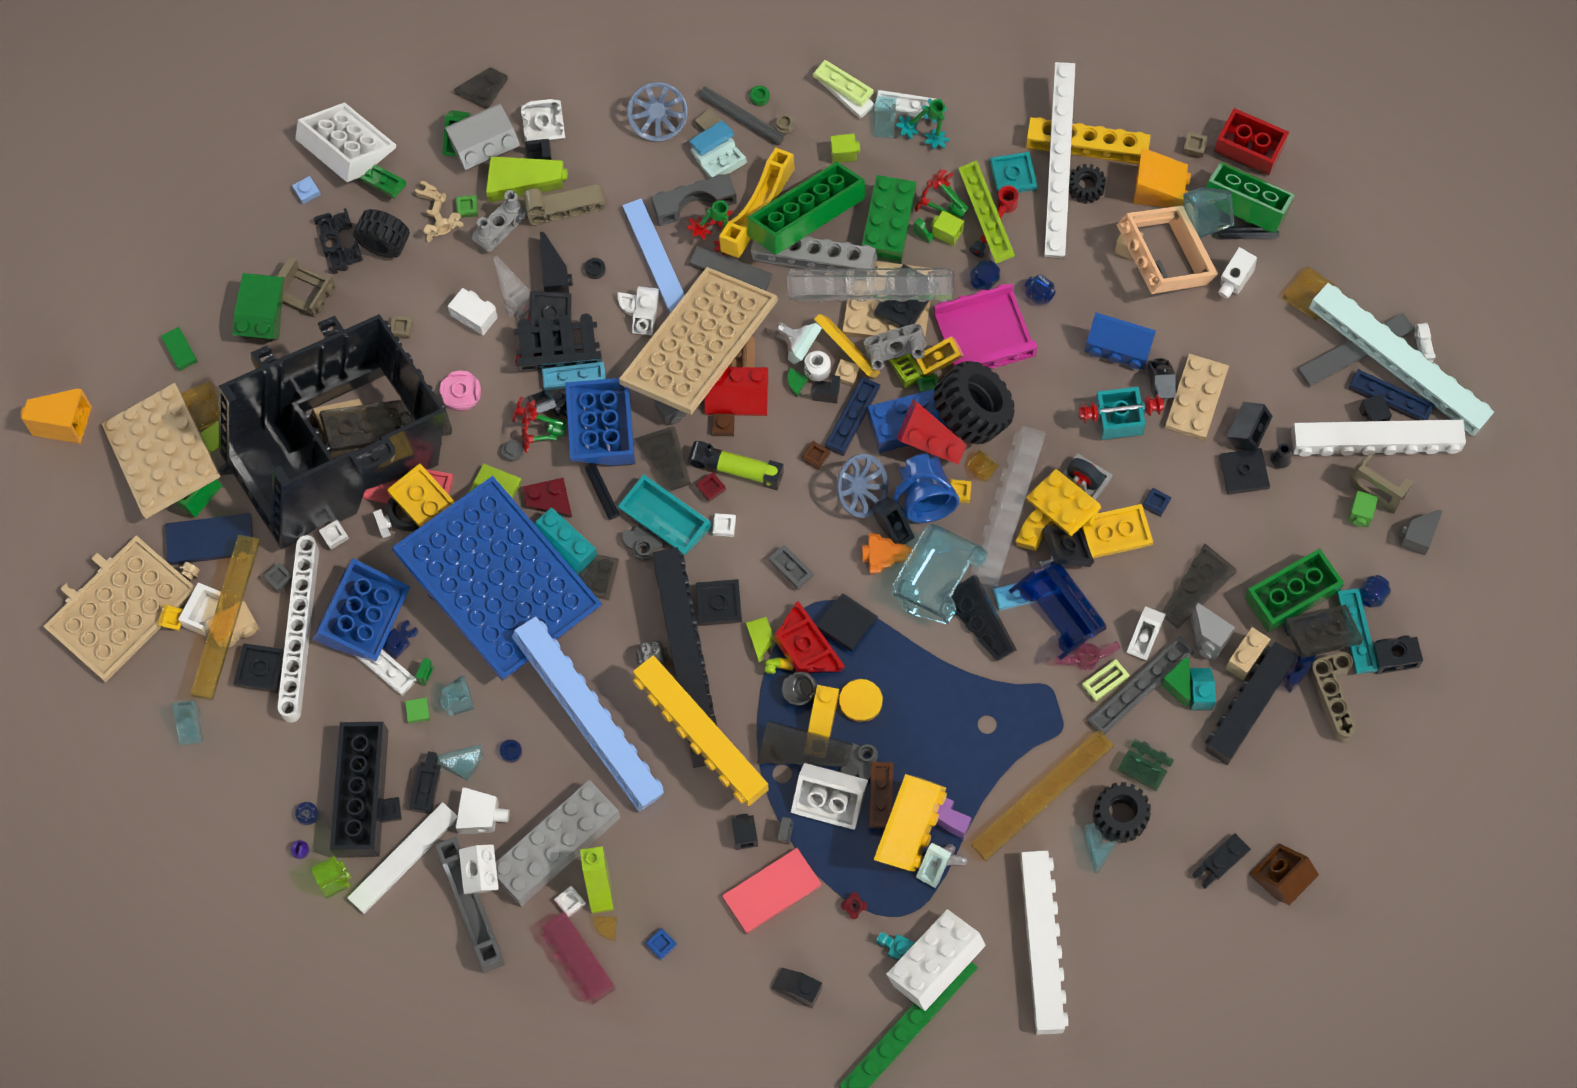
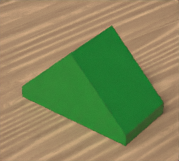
M1184 658L1164 677L1161 684L1183 706H1188L1191 700L1189 658Z

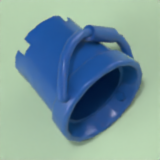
M929 454L914 456L905 461L907 466L902 469V466L899 468L902 482L896 487L893 500L899 503V495L904 492L906 499L905 510L902 507L901 509L904 516L913 523H928L940 520L954 512L959 505L960 498L956 490L949 483L940 459L936 455H934L935 459L930 458Z

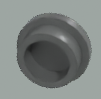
M515 440L506 442L502 448L503 456L510 461L518 460L523 455L522 444Z

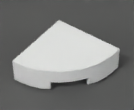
M618 292L620 308L626 314L633 316L636 309L637 295Z

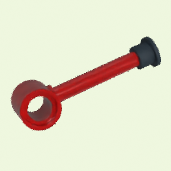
M1004 186L998 192L997 212L1000 219L1004 213H1011L1018 206L1019 193L1013 186ZM1004 198H1011L1012 200L1006 201ZM984 232L979 241H976L969 248V251L977 257H983L984 250L986 249L987 240Z

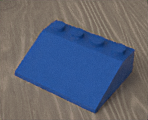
M619 378L565 382L570 460L613 466L635 464L630 389L620 385Z
M352 558L341 576L312 639L332 649L376 662L410 586Z

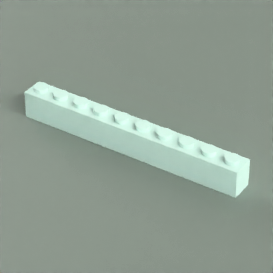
M1327 283L1312 300L1309 309L1419 395L1435 404V407L1451 420H1463L1464 430L1473 437L1494 413L1487 403L1481 402L1470 390L1459 385L1455 378L1441 371L1437 364L1431 363L1420 351L1414 350L1403 338L1391 332L1388 326L1378 322L1370 312L1364 311L1353 299L1347 298L1338 287Z

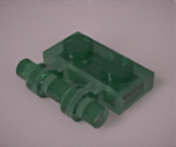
M1134 739L1131 747L1137 749L1138 752L1136 754L1128 750L1118 771L1157 792L1167 774V770L1160 766L1163 763L1171 767L1174 759L1166 756L1167 753L1162 750L1159 752L1149 746V743L1145 741L1142 743ZM1144 754L1156 760L1155 763L1143 758Z

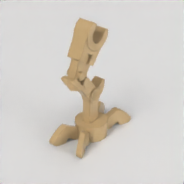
M421 181V187L424 190L416 189V195L419 198L435 201L433 209L426 210L428 216L436 220L434 225L427 224L424 228V233L427 234V242L432 241L433 237L449 233L456 226L459 228L464 227V224L458 221L461 219V214L451 213L449 219L442 218L440 209L446 200L445 192L441 194L437 191L436 187Z

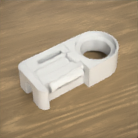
M1428 323L1415 324L1414 332L1418 351L1433 363L1435 354Z

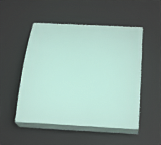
M732 138L703 156L694 148L690 149L692 155L710 179L719 174L731 173L747 163L746 157L735 146Z

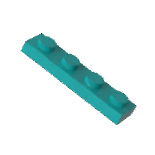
M1359 588L1338 591L1336 594L1353 660L1355 675L1377 672L1378 666Z

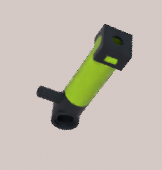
M703 441L693 442L687 463L695 468H710L763 483L764 487L777 491L784 473L783 463L769 460V463L713 448L711 443Z

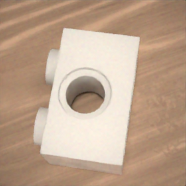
M476 845L459 849L464 894L498 890L494 845Z

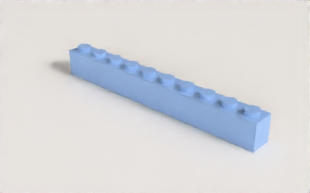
M534 617L515 629L512 635L513 640L638 812H641L660 799L664 793L661 782L656 778L654 779L648 764L645 761H641L637 756V750L634 745L627 742L624 738L623 730L611 720L610 712L606 708H602L596 693L592 690L590 691L586 686V680L583 675L575 671L572 660L562 653L558 641L555 638L552 639L548 634V628L545 623Z

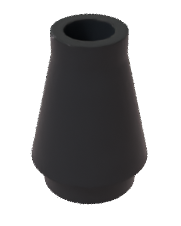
M1287 443L1280 444L1270 456L1271 463L1276 468H1286L1291 463V447Z

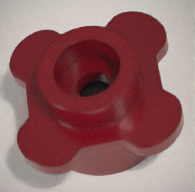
M853 892L850 894V898L841 903V908L849 913L851 919H857L862 911L867 910L868 904L859 898L858 893Z

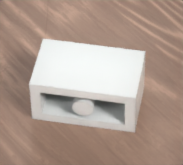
M464 288L459 291L448 305L450 316L482 336L498 318L496 307L491 302H484L475 292L471 290L468 292Z

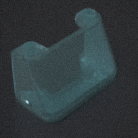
M929 524L924 529L892 586L893 596L907 613L948 624L956 612L955 603L951 598L969 564L979 567L985 561L988 553L979 544L941 526Z

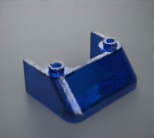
M1054 561L1033 570L1008 590L1011 594L1020 590V595L1024 600L1030 602L1037 601L1062 634L1058 638V645L1063 651L1058 656L1060 660L1073 654L1106 630L1104 620L1065 568L1060 564H1055Z

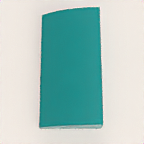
M644 474L618 505L620 510L672 547H678V551L684 555L692 550L712 527L708 519Z

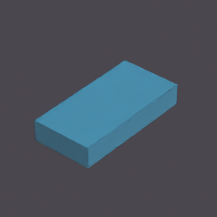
M721 120L689 140V142L703 156L733 137L734 133Z

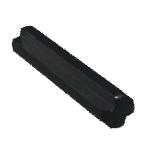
M1260 226L1219 227L1218 236L1220 239H1277L1279 237V229L1275 234L1264 230Z
M590 463L586 465L585 471L608 519L617 518L619 512L596 464Z

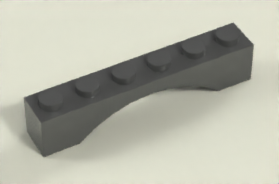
M453 837L435 844L484 973L506 965L479 894H464L459 855L461 847L457 838Z

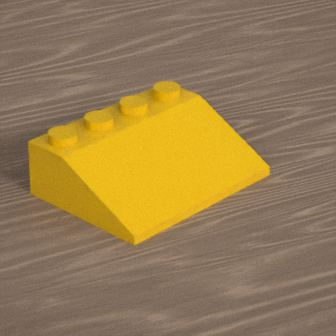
M905 774L874 860L909 871H916V868H920L923 862L922 852L931 840L929 833L939 818L937 813L939 806L943 805L946 800V787L923 778Z

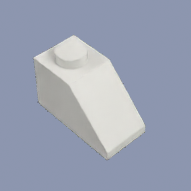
M1145 606L1126 653L1147 661L1166 614Z

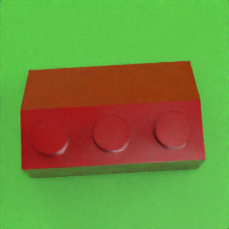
M727 367L705 396V415L767 416L768 367Z

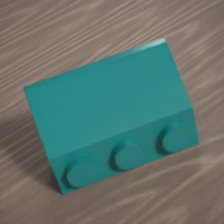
M552 507L535 522V526L578 576L598 558L596 548Z

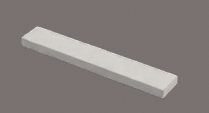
M442 802L348 897V900L365 914L457 821L458 816Z

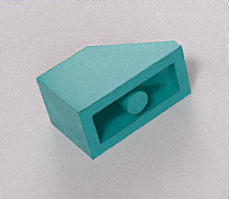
M1190 668L1191 711H1213L1216 704L1215 680L1211 668Z

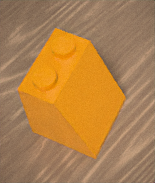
M1142 148L1137 168L1133 204L1163 208L1183 206L1184 202L1187 203L1189 191L1185 190L1186 185L1190 183L1191 173L1187 172L1188 164Z
M77 388L28 399L25 407L21 410V419L32 436L81 444L92 405L83 390Z

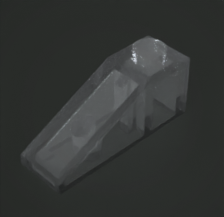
M496 255L493 259L505 304L503 308L509 316L513 315L519 320L529 312L530 291Z

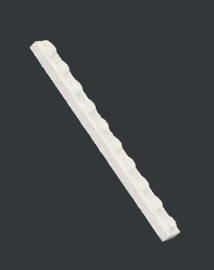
M1055 62L1044 257L1065 258L1075 63Z

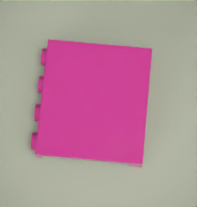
M1013 283L1009 285L1001 284L995 289L988 291L981 290L970 296L963 295L950 302L942 301L934 306V317L943 341L949 337L955 338L965 356L952 363L953 368L960 362L973 361L994 369L1036 356L1037 345L1035 340L1032 341L1013 293Z

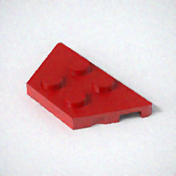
M796 602L773 638L797 672L843 671L845 666L800 602Z

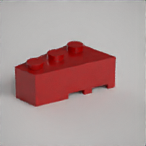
M912 399L897 439L959 465L967 445L918 402Z

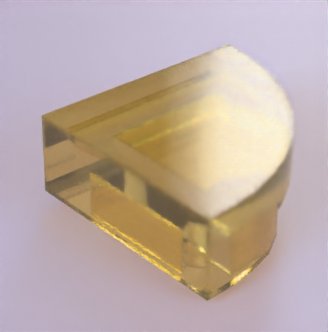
M594 916L595 926L599 933L606 939L615 941L617 917Z

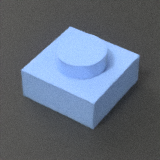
M310 176L292 185L302 204L321 195Z

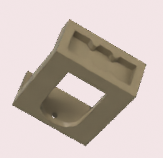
M290 256L277 275L278 277H284L282 303L314 318L318 312L323 310L326 299L335 290V282L332 275L329 274L325 278L299 266L297 260ZM295 277L320 288L311 304L285 293Z
M1369 454L1365 460L1361 458L1356 465V470L1351 476L1354 479L1351 487L1357 491L1378 496L1377 504L1394 514L1405 499L1413 481L1406 477L1402 484L1397 487L1367 467L1372 457ZM1359 479L1367 480L1392 496L1391 501L1389 502L1361 484Z

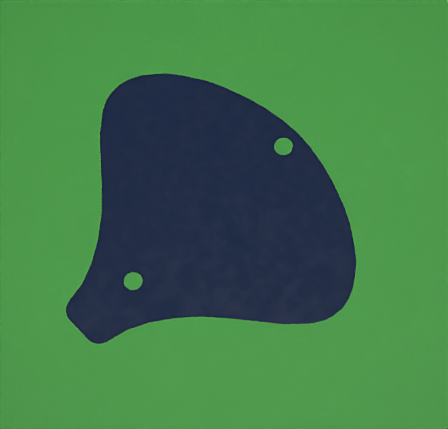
M836 600L818 601L804 609L817 626ZM877 618L876 622L865 633L862 641L852 652L822 633L844 664L845 668L843 671L806 672L815 678L817 685L839 689V699L826 758L804 754L814 698L809 703L803 705L790 704L785 700L781 691L783 681L797 671L795 669L790 671L776 668L774 674L764 672L757 720L758 758L761 776L768 783L769 790L767 795L780 823L782 817L792 819L794 825L790 840L795 848H798L817 876L845 900L850 898L851 893H858L859 898L868 904V908L865 911L885 917H902L921 909L932 898L946 877L951 865L946 866L937 887L934 888L916 878L920 868H916V871H909L874 860L885 829L869 828L871 778L867 783L855 830L791 813L798 777L804 763L841 772L845 759L837 753L840 747L849 743H855L859 746L865 744L872 745L878 751L876 762L894 763L892 809L905 774L946 787V798L954 801L952 810L971 817V825L983 801L998 780L1017 760L1031 749L1057 737L1063 730L1064 721L1055 692L1050 686L1041 683L1012 684L994 681L969 673L941 660ZM775 643L769 659H787L778 644ZM865 679L873 682L880 689L883 696L882 708L873 720L854 722L842 713L839 704L840 693L849 682ZM989 715L996 720L997 728L993 733L985 734L979 730L978 721L981 717ZM866 753L863 757L869 759L871 754ZM786 765L791 769L792 777L788 782L779 783L774 780L773 770L776 766ZM936 823L935 826H932L929 833L931 835L930 843L927 847H924L922 852L923 859L931 843L945 848L948 844H953L955 846L953 855H956L963 839L948 832Z

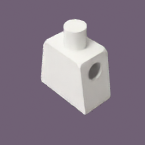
M1240 247L1238 248L1221 276V288L1218 291L1221 297L1228 299L1232 292L1235 294L1240 293L1255 271L1257 257Z
M462 788L456 830L458 834L493 833L496 822H509L510 810L498 808L499 801L495 796Z

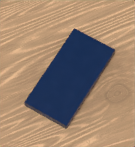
M250 513L165 523L167 562L170 565L184 564L185 561L192 563L254 555L252 516Z

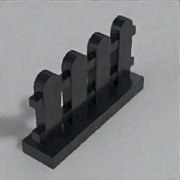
M588 313L582 314L580 323L572 324L569 316L563 315L559 319V325L551 326V321L547 317H542L539 320L538 327H530V322L527 319H521L518 322V329H514V335H519L520 349L516 350L517 356H521L517 360L518 371L601 362V351H596V349L600 348L599 342H595L593 329L597 328V322H593L592 316ZM581 329L582 344H574L573 330ZM560 331L561 346H554L552 332ZM539 333L541 347L533 348L531 334ZM576 350H583L581 353H575ZM554 352H562V354L555 355ZM534 354H542V356L534 357Z

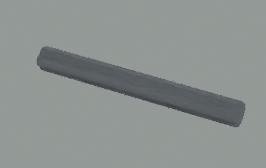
M707 86L700 90V97L772 142L779 145L783 141L784 134Z

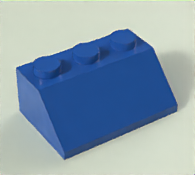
M1096 312L1087 339L1085 352L1094 357L1107 358L1113 363H1123L1133 369L1144 370L1156 330Z

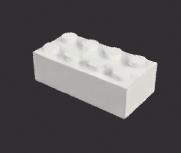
M947 909L886 975L894 988L926 1011L986 945L978 931Z

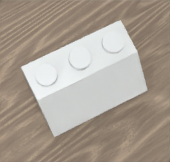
M804 763L798 777L791 813L855 830L868 780Z

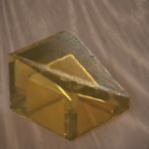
M979 449L967 464V467L977 477L988 481L999 465L991 456Z

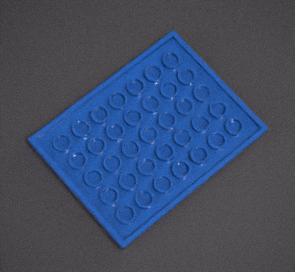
M491 476L392 547L394 554L501 681L505 680L529 661L512 638L515 629L537 617L539 621L545 623L551 638L558 640L602 606L599 599L494 476Z

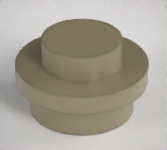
M780 115L775 120V129L782 134L791 133L795 127L794 120L789 115Z

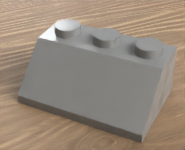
M500 103L445 127L457 159L465 170L491 159V156L496 157L520 146L515 131Z

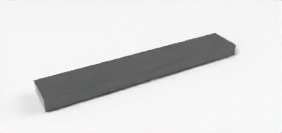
M1404 313L1383 323L1390 328L1391 332L1401 338L1411 334L1415 329ZM1349 341L1299 367L1298 372L1308 387H1311L1369 355L1352 341Z
M1178 636L1094 713L1087 722L1102 737L1105 736L1163 682L1164 677L1184 658H1189L1194 654L1195 650L1181 636Z

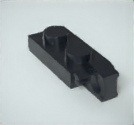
M428 751L426 763L421 762L420 766H418L409 806L411 811L430 814L433 811L441 774V765H437L438 755L436 752Z

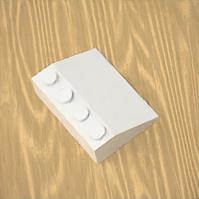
M345 102L298 119L295 139L346 182L365 175V172L370 168L372 169L374 164H378L396 148L394 142Z

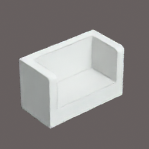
M197 583L178 619L182 627L206 636L209 627L205 621L218 614L225 601L223 594L216 589Z

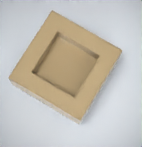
M841 359L835 375L840 376V383L854 387L860 367L855 363Z

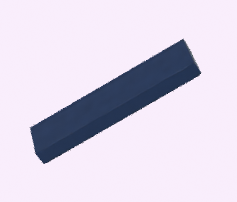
M1359 369L1348 388L1367 398L1382 394L1389 408L1417 421L1428 420L1435 404Z
M861 377L830 434L825 448L842 456L845 455L868 412V406L873 403L880 390V384Z

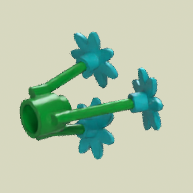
M929 98V106H922L923 111L912 120L909 115L906 119L899 116L900 123H897L896 127L902 129L900 132L901 136L907 134L908 138L912 139V134L918 135L919 133L914 127L917 126V121L924 116V119L930 118L933 124L938 120L937 128L932 129V134H924L928 138L925 140V144H932V149H936L938 145L941 148H945V143L950 141L949 138L944 137L945 131L940 132L942 121L945 119L943 112L947 110L941 99L932 101Z

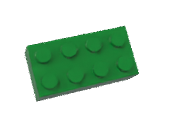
M1220 162L1208 180L1201 200L1210 206H1215L1230 215H1235L1248 223H1253L1266 231L1276 234L1290 209L1295 194Z
M876 175L862 245H869L875 248L877 260L902 264L916 194V181Z
M1319 548L1249 588L1245 595V600L1269 633L1337 594L1338 591H1341L1344 581Z

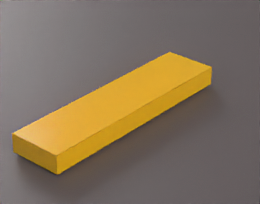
M818 314L814 318L869 377L876 378L880 374V371L872 368L869 359L827 316Z

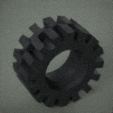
M1083 164V168L1079 165L1076 170L1073 169L1069 177V194H1072L1073 199L1078 197L1077 202H1081L1082 199L1084 204H1087L1088 200H1090V203H1094L1095 199L1098 201L1100 196L1103 195L1106 177H1104L1103 171L1099 172V167L1093 169L1094 165L1090 164L1089 168L1087 164ZM1082 179H1089L1094 182L1095 186L1091 189H1085L1080 186L1079 182Z

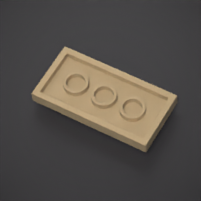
M1189 353L1165 429L1205 441L1229 365Z

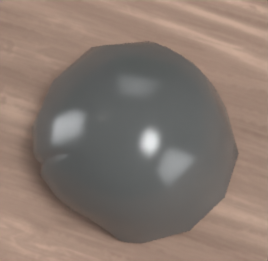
M796 672L784 679L781 691L784 699L790 704L803 705L809 703L815 697L817 684L815 678L809 673Z

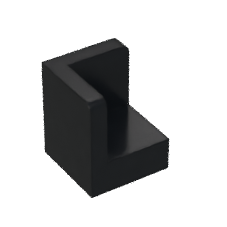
M549 138L525 141L527 159L552 160Z
M832 375L831 382L815 381L813 401L837 404L840 376Z
M1382 394L1362 400L1359 407L1362 416L1368 414L1370 421H1390L1392 414Z

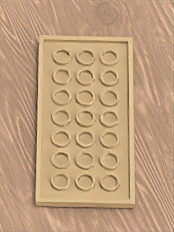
M706 267L619 378L620 385L692 415L778 302L777 295Z

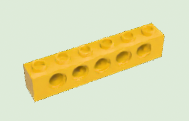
M1030 117L1026 143L1027 149L1050 152L1051 135H1046L1045 133L1051 134L1052 120ZM1072 123L1071 155L1138 165L1142 148L1149 150L1151 135L1143 132H1128L1123 129L1114 130L1103 126L1094 127L1082 123Z

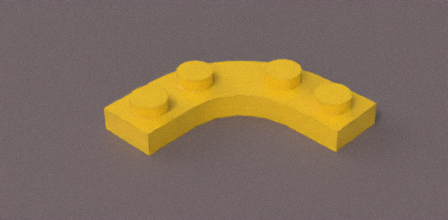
M1038 509L1034 510L1024 522L1015 541L1016 545L1036 551L1044 536L1043 528L1046 525H1054L1055 523ZM1099 510L1084 525L1092 527Z

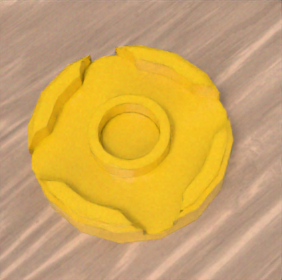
M857 679L843 687L840 693L839 704L842 713L848 719L854 722H865L873 720L879 714L882 708L883 696L880 689L873 682Z

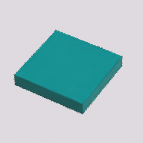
M1030 152L990 158L997 196L999 190L1008 185L1015 187L1018 193L1037 190Z

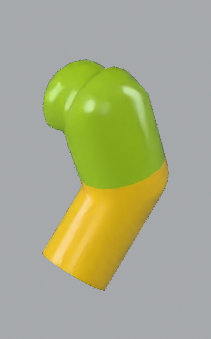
M785 658L768 659L764 663V671L768 674H774L776 668L790 671L794 669L790 661Z

